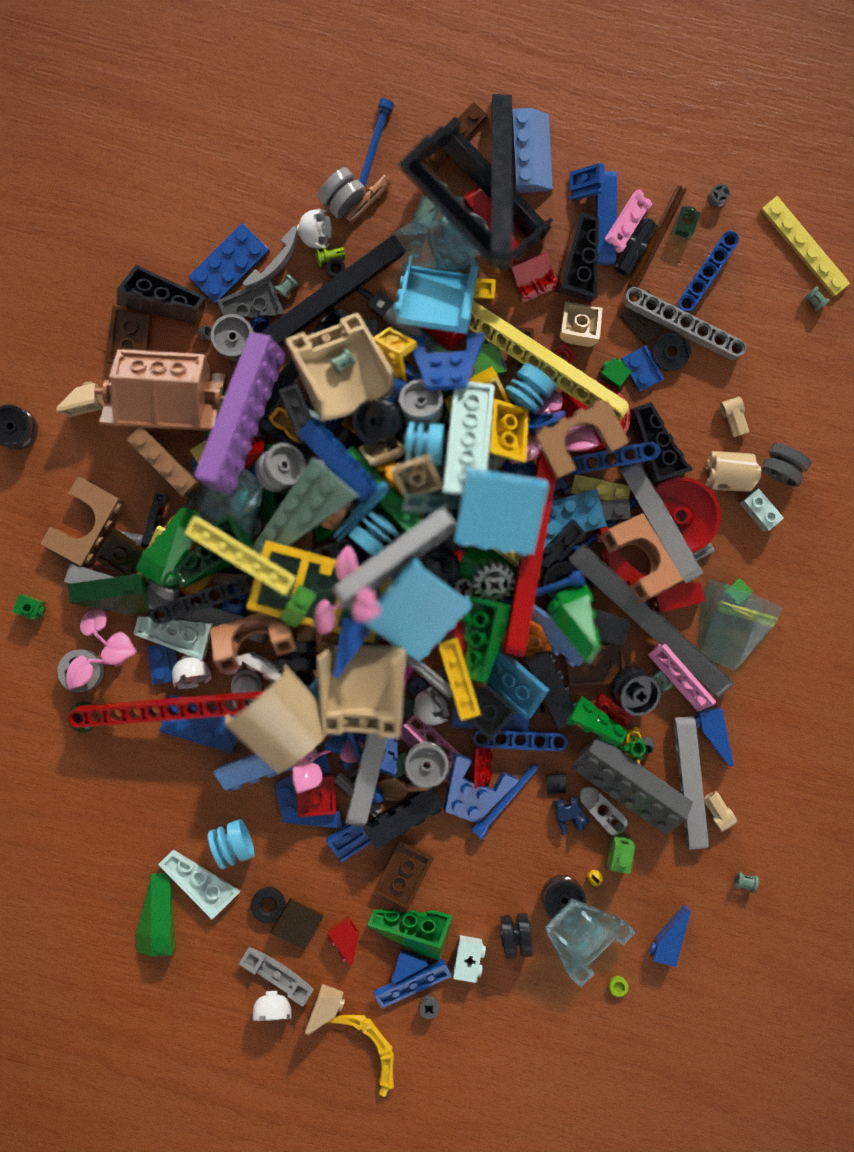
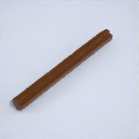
M678 185L627 285L629 288H638L686 192V188Z

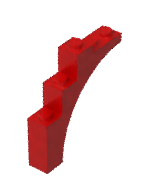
M607 526L598 528L596 539L598 544L602 546L603 551L600 552L602 561L606 562L629 586L646 577V575L632 567L618 549L609 553L600 538L609 528ZM700 582L676 584L672 588L651 598L652 607L660 613L705 602Z

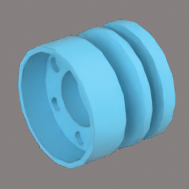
M525 363L517 373L522 382L512 379L510 382L512 386L507 385L504 391L517 406L527 408L530 413L536 415L540 410L538 406L542 407L544 405L543 400L539 396L549 399L557 387L541 370L529 363Z
M410 422L404 444L406 462L412 461L414 456L418 459L429 455L434 466H441L444 448V425L430 424L427 433L424 432L423 423L419 424L418 432H416V423Z
M370 510L368 515L373 518L372 521L369 522L365 518L362 519L367 527L363 529L356 526L348 536L375 557L386 549L383 545L385 541L389 544L394 543L388 538L390 534L394 535L397 539L401 535L392 523L382 515Z
M242 819L228 823L227 832L222 826L218 827L217 830L212 829L208 832L211 853L221 869H225L229 865H235L236 857L239 861L243 862L255 856L251 836Z

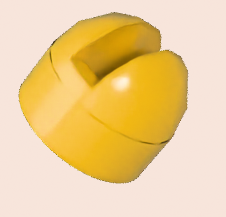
M591 870L587 875V880L590 885L599 886L603 882V876L600 871ZM594 875L599 882H596L591 876Z

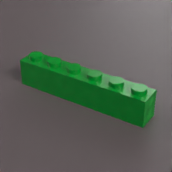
M353 446L347 450L376 481L377 485L385 482L390 487ZM391 487L386 495L374 506L385 519L394 525L401 536H404L423 522Z

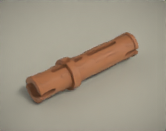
M382 175L373 186L368 188V192L344 215V218L353 225L376 199L379 200L381 198V194L392 184L390 179L386 175Z

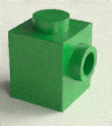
M612 358L610 362L606 360L599 369L602 371L599 377L618 390L631 373V370L625 367L626 364L622 360Z
M19 594L12 612L31 620H40L46 612V602L27 594Z

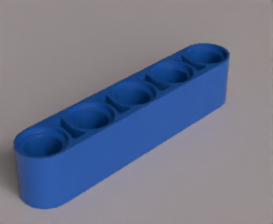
M604 171V184H602L604 193L595 195V217L599 218L597 265H615L616 251L614 246L605 240V237L617 220V171Z
M727 231L722 235L676 302L675 307L687 313H690L695 308L737 246L739 236L736 232ZM724 239H730L732 245H727ZM714 254L719 255L721 257V261H716L714 259ZM703 270H708L711 277H706L703 274ZM692 286H698L700 293L694 292ZM681 302H688L689 309L683 308Z
M312 417L299 431L301 438L332 472L360 495L357 497L359 500L365 501L378 487L376 481L318 419Z
M654 442L621 447L611 452L616 456L614 464L608 462L609 454L607 451L571 457L572 461L578 463V469L569 474L575 475L654 460L660 455V447ZM650 445L655 449V453L651 457L646 454V448ZM630 449L635 452L633 460L627 458V452ZM591 457H595L597 460V465L594 468L589 464Z
M478 729L472 735L475 745L483 748L563 751L568 744L566 737L562 733L553 731L500 730L498 734H504L506 737L503 743H497L495 737L492 741L486 737L484 742H478L476 736L482 733ZM517 735L525 737L522 744L515 743L514 740ZM542 736L544 738L543 743L535 745V737ZM556 737H562L563 739L560 746L553 745V740Z

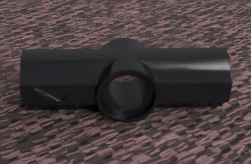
M643 217L634 234L630 236L622 255L614 267L618 273L628 276L637 259H640L648 245L647 242L657 227L653 220Z

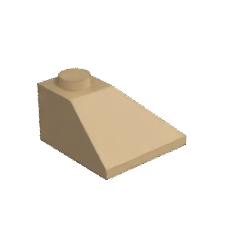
M93 382L82 383V386L76 387L56 407L57 412L71 417L103 409L104 401L102 394H95L94 392L95 388H100V386Z
M429 455L391 468L405 500L443 488V484Z
M324 984L321 985L305 1034H311L334 1018L338 1010H342L345 999H342L343 991Z

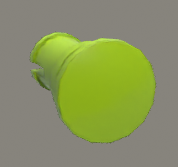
M316 248L318 266L322 267V263L327 264L332 258L345 260L344 248L323 249V251H319V248Z

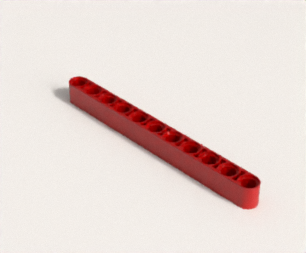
M542 452L537 457L534 478L546 480L548 490L534 555H520L511 603L512 608L503 653L524 657L527 647L556 482Z
M265 691L82 705L69 713L68 721L71 726L79 728L226 716L227 714L238 715L249 706L248 699L255 701ZM229 701H234L236 708L231 707ZM209 703H215L217 709H212ZM190 704H195L198 711L192 710ZM171 705L176 706L178 708V712H174L171 708ZM152 707H156L159 710V714L154 713ZM134 708L139 710L140 715L134 713ZM115 710H118L120 712L121 717H118L115 714ZM96 711L101 714L102 718L96 715ZM77 713L82 715L83 720L78 718Z

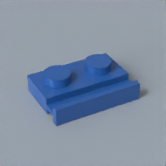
M597 163L570 172L571 196L569 200L577 201L604 193V189H602V184H604V164Z
M646 345L621 358L626 364L625 367L631 370L629 376L638 393L664 379Z
M163 645L148 646L147 652L152 685L172 682L173 666L178 662L177 651Z
M351 824L345 825L326 838V843L335 855L338 856L341 863L371 843L364 831V827Z

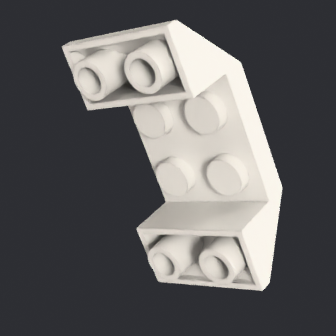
M251 651L238 655L240 668L226 672L228 675H235L242 671L246 664L248 669L262 672V676L267 680L277 681L283 675L284 669H276V664Z

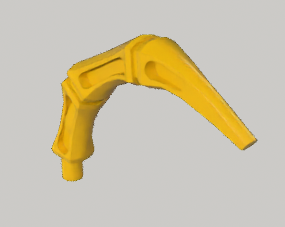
M340 1015L329 1020L327 1023L345 1024L353 1026L357 1030H362V1033L373 1041L381 1063L379 1079L381 1089L379 1094L385 1097L388 1090L394 1087V1053L392 1045L384 1038L370 1018L367 1019L365 1015Z

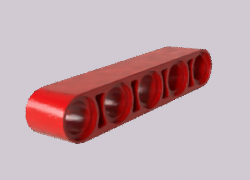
M477 186L462 197L467 200L471 213L481 216L487 222L491 234V202L482 188ZM512 235V251H514L519 244ZM526 254L518 261L516 259L512 261L513 264L508 268L512 274V266L528 260Z

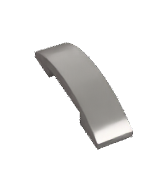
M293 226L281 239L284 249L262 273L254 269L243 282L245 288L272 279L283 269L296 247L298 240L296 227Z
M249 947L239 965L254 975L256 973L286 992L288 994L287 997L302 1007L314 990L306 981L285 965L254 948Z

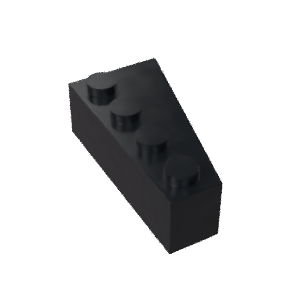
M581 212L575 218L559 277V284L556 289L558 293L591 303L597 299L598 217Z
M135 265L117 288L116 305L196 325L204 313L206 297Z
M652 402L630 410V423L637 444L654 442L660 447V455L656 459L643 462L652 484L693 470L684 459L681 449L679 450L673 441V436L665 428V423ZM650 445L646 448V454L650 457L653 456L655 449Z
M542 651L529 657H522L528 665L529 672L550 689L544 697V703L558 729L560 730L570 725L567 722L576 703L575 701L571 702L569 698L572 694L568 686H564L561 681L564 677L560 669L556 670L554 666L556 660L552 652Z
M434 787L428 788V791H418L380 813L377 817L368 820L364 831L376 850L398 835L404 834L412 826L421 824L429 815L434 816L441 812L443 802Z

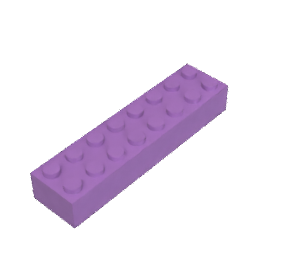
M253 332L249 333L194 477L213 491L232 495L237 487L240 472L244 468L245 459L251 450V443L258 432L261 417L264 416L267 401L270 399L272 388L278 379V372L284 363L285 353L271 336Z

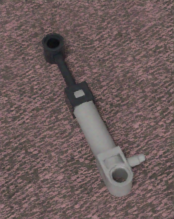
M332 258L327 262L326 269L329 278L332 280L346 269L341 259ZM335 266L341 267V271L339 273H333L331 271L332 268ZM363 286L356 290L370 301L368 303V310L382 321L385 320L398 332L406 336L426 335V350L431 353L437 346L444 348L420 326L397 323V315L394 314V302L381 291H378L374 296Z

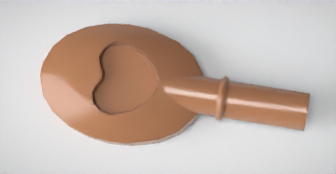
M385 778L377 785L383 791L385 800L388 801L402 800L408 792L428 791V787H420L412 783L406 784L397 778Z

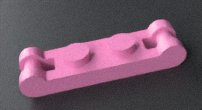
M640 189L633 193L605 237V240L614 246V250L617 253L625 249L627 241L645 212L652 206V202L643 196L644 193Z

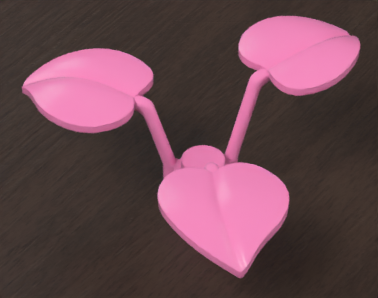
M555 390L549 399L539 396L543 400L544 405L542 407L538 406L540 410L537 415L559 411L563 405L560 393ZM587 426L573 427L565 437L566 450H583L599 445L593 429ZM527 434L526 461H530L538 457L541 450L534 437ZM510 460V463L515 464L518 461Z
M350 546L344 548L336 561L335 571L340 581L357 570L356 557ZM362 588L357 592L354 600L355 604L352 608V614L356 621H369L382 612L375 601L378 598L375 590L371 592L368 588ZM327 600L319 602L313 617L316 631L320 634H328L335 625L333 610L343 606L337 604L330 607Z
M91 607L81 620V632L86 636L94 633L106 647L101 652L102 660L89 659L87 661L86 657L79 656L71 662L66 674V682L70 690L81 687L90 680L93 674L91 663H102L104 665L108 663L117 667L125 659L136 653L129 638L124 633L114 634L108 642L98 634V631L106 626L107 616L105 610Z
M347 738L339 756L341 760L347 763L358 762ZM358 741L360 748L363 751L364 744ZM314 748L293 765V782L297 793L312 789L320 784L322 772L320 767L314 764L313 761L319 756L332 751L324 750L318 753L316 748Z

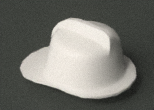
M251 670L240 671L232 679V693L262 691L260 677ZM248 699L249 705L254 702V700Z

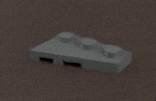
M271 279L217 300L223 316L236 314L243 318L285 315Z

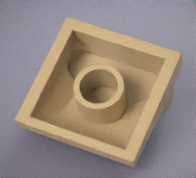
M565 302L560 331L561 340L565 343L587 347L598 344L603 308Z
M398 439L392 443H368L357 447L358 453L372 467L398 459L405 453L404 446Z

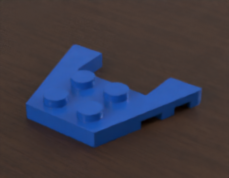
M484 332L467 333V351L426 353V335L408 336L416 341L417 348L412 352L427 391L467 389L476 359L480 354V348L485 340Z
M343 732L342 735L335 734L325 744L324 748L341 755L348 738L346 732ZM354 732L357 740L365 743L367 733ZM388 738L380 771L395 777L397 772L398 738Z
M454 753L453 768L450 770L451 778L449 786H447L443 809L447 813L477 824L519 780L517 777L502 771L494 788L482 786L474 789V781L464 777L472 761L468 757Z
M327 754L313 761L314 764L320 767L322 773L331 771ZM293 774L275 784L283 823L331 828L343 827L340 810H336V814L297 817L296 790Z

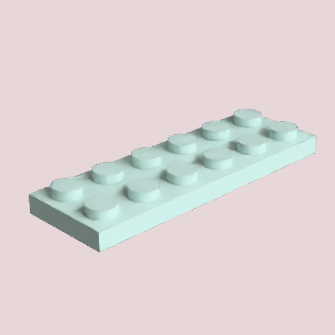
M469 382L467 389L453 390L443 493L463 496L466 468L487 470L494 385Z

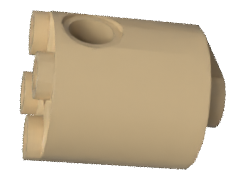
M711 451L710 460L706 461V471H709L706 486L711 490L751 492L761 477V466L757 464L754 454Z

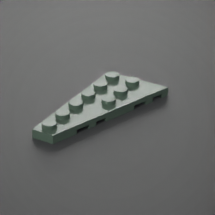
M316 458L311 459L254 543L255 552L262 555L266 540L285 546L291 545L360 495ZM271 551L269 560L274 558L279 553Z

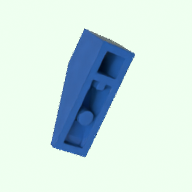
M350 618L342 619L334 678H339L364 642V637L369 636L370 628L364 622H358Z
M715 707L699 712L696 711V717H694L696 728H699L700 732L724 763L728 766H734L723 709Z
M683 905L655 936L654 943L651 942L649 954L653 961L674 967L677 966L691 913L688 906Z

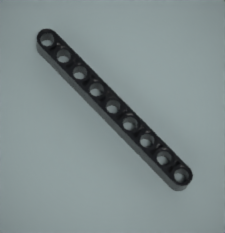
M395 235L387 238L259 334L271 336L279 347L286 343L287 338L297 335L331 308L399 260L406 253L405 249Z

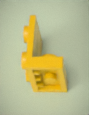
M388 327L373 339L393 371V378H399L407 382L403 357L417 348L416 341Z

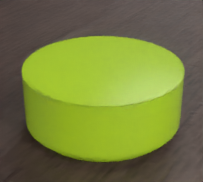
M621 976L612 977L608 984L611 994L615 997H622L628 992V983Z

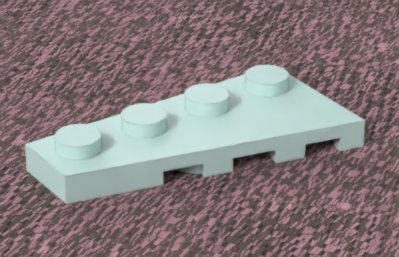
M141 615L137 618L133 635L203 660L205 659L211 637L210 628L214 626V623L175 619L167 623L155 624L150 619V616Z
M174 849L158 864L211 919L241 891Z

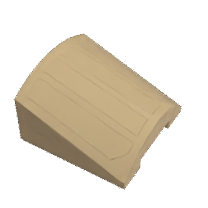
M358 313L340 319V324L309 336H306L303 332L286 339L287 346L320 421L352 415L360 403L373 399L382 400L392 393L393 371ZM348 349L355 358L356 364L348 366L339 375L332 367L330 359H335L343 353V350Z
M361 644L339 678H334L339 645L330 646L318 657L323 733L342 735L343 732L380 734V737L400 738L406 649L386 645Z
M286 664L283 666V675L252 704L234 718L229 714L225 716V725L277 774L299 762L328 735L323 733L321 702Z

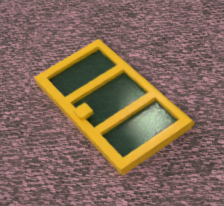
M265 541L261 556L297 578L289 593L284 595L255 577L247 609L279 618L300 584L317 595L299 624L315 628L313 617L319 602L327 600L330 607L341 604L333 593V588L341 582L335 571L337 560L271 541ZM392 577L375 589L378 597L391 583ZM353 606L333 610L335 625L330 632L340 634L342 619H354L352 614ZM370 628L369 636L364 637V641L373 643L376 632Z

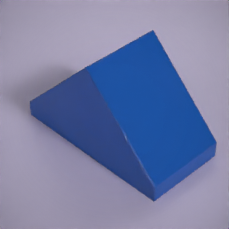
M400 949L392 974L393 984L428 966L427 957Z

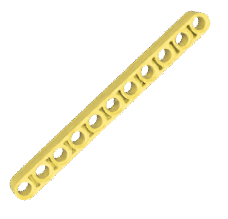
M473 300L469 329L475 333L484 332L486 340L522 364L529 363L546 374L558 388L587 407L591 408L590 404L600 399L602 402L608 400L618 421L620 422L629 409V405L624 399Z

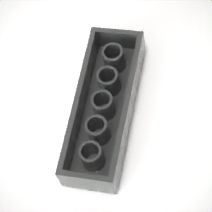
M595 736L579 751L571 767L579 775L585 777L596 787L602 789L610 797L619 801L627 809L636 813L665 835L687 819L693 805L690 799L612 744L598 738V736Z

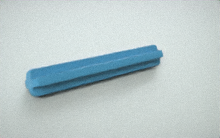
M381 482L375 491L341 524L334 533V538L338 541L343 540L386 495L390 487L385 482Z

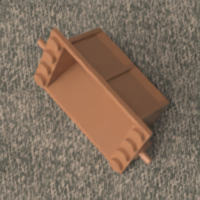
M118 349L110 380L104 381L103 389L95 388L94 391L95 394H102L105 402L99 423L103 425L212 431L218 415L220 402H223L225 396H222L226 374L212 373L204 354Z

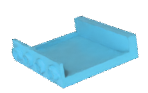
M409 256L408 264L404 263L403 275L405 276H401L400 288L402 289H398L397 301L399 303L395 302L394 306L397 323L467 334L478 266L471 265L469 274L412 266V256Z
M467 467L456 533H454V542L461 546L475 545L485 550L494 548L503 553L513 551L522 556L534 555L548 490L547 481Z
M413 557L375 600L382 612L375 618L364 622V624L398 648L406 649L407 654L420 662L423 657H427L436 643H440L443 640L444 635L449 629L451 630L456 626L461 616L469 612L471 603L469 596L462 597L422 568L421 562Z

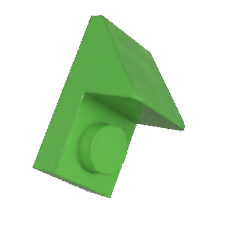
M299 584L279 619L296 628L317 594Z

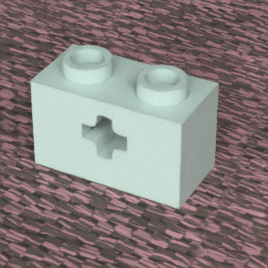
M760 489L753 490L738 502L763 532L769 531L784 519Z
M459 935L453 979L476 983L477 976L481 977L482 965H479L480 958H484L486 946H483L482 939ZM469 956H472L473 959H471L470 962H467Z

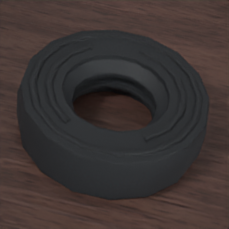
M262 888L252 898V913L261 922H274L278 919L286 905L285 898L276 888ZM263 899H273L276 904L275 909L271 912L264 911L261 907Z

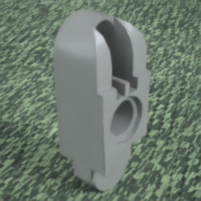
M586 786L581 789L579 794L580 801L605 830L611 835L622 833L627 826L625 816L596 788ZM600 805H606L604 813L600 814L597 812ZM613 819H617L616 825L611 824Z

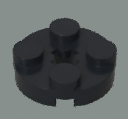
M669 332L661 335L652 346L651 354L660 370L674 372L683 368L688 362L691 355V347L686 338L677 333ZM669 347L676 351L673 357L666 353Z

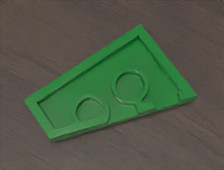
M583 696L577 701L567 722L572 726L574 724L581 726L582 730L587 733L589 731L596 733L598 738L616 747L623 744L627 731L621 725H618Z

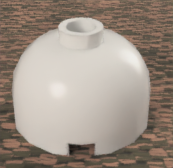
M324 209L309 210L301 217L297 226L298 235L304 244L310 248L326 249L330 244L326 243L327 238L332 236L330 217L324 214L326 212Z
M189 655L183 656L182 660L173 666V687L178 685V689L199 686L198 682L204 680V683H207L212 678L208 664L204 660Z
M433 686L420 691L414 701L413 712L415 717L427 725L444 723L448 720L445 717L449 716L445 699L439 697L438 693L432 689Z
M266 991V996L260 997L253 1007V1021L292 1018L291 1005L288 999L283 995H277V991Z

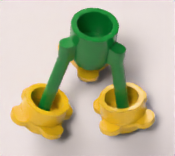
M633 727L630 730L625 729L627 734L623 742L624 746L616 748L620 751H627L624 754L640 764L646 749L642 742L640 729L638 727Z

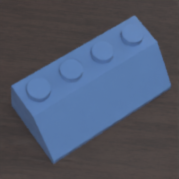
M533 108L512 109L514 189L517 193L553 191L549 114Z
M534 604L531 621L541 625L552 647L550 651L557 656L561 653L566 657L564 661L572 667L575 665L580 667L584 658L555 624L552 617Z
M256 753L220 765L213 771L223 789L227 790L230 788L231 791L241 788V784L246 782L249 785L260 781V777L265 775L267 778L277 775ZM293 766L285 770V772L292 770Z

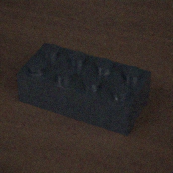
M446 672L441 678L450 685ZM470 679L481 715L467 718V720L492 741L517 710L487 684L485 688H478L475 686L476 680ZM435 686L432 687L434 691L458 711L454 695L448 698Z

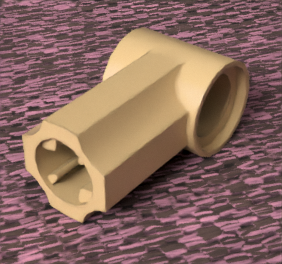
M736 397L721 402L720 409L723 417L727 419L732 438L749 433L750 431L744 416L745 406L742 398Z
M717 791L711 792L704 797V803L721 832L738 823L737 818L730 808H727Z

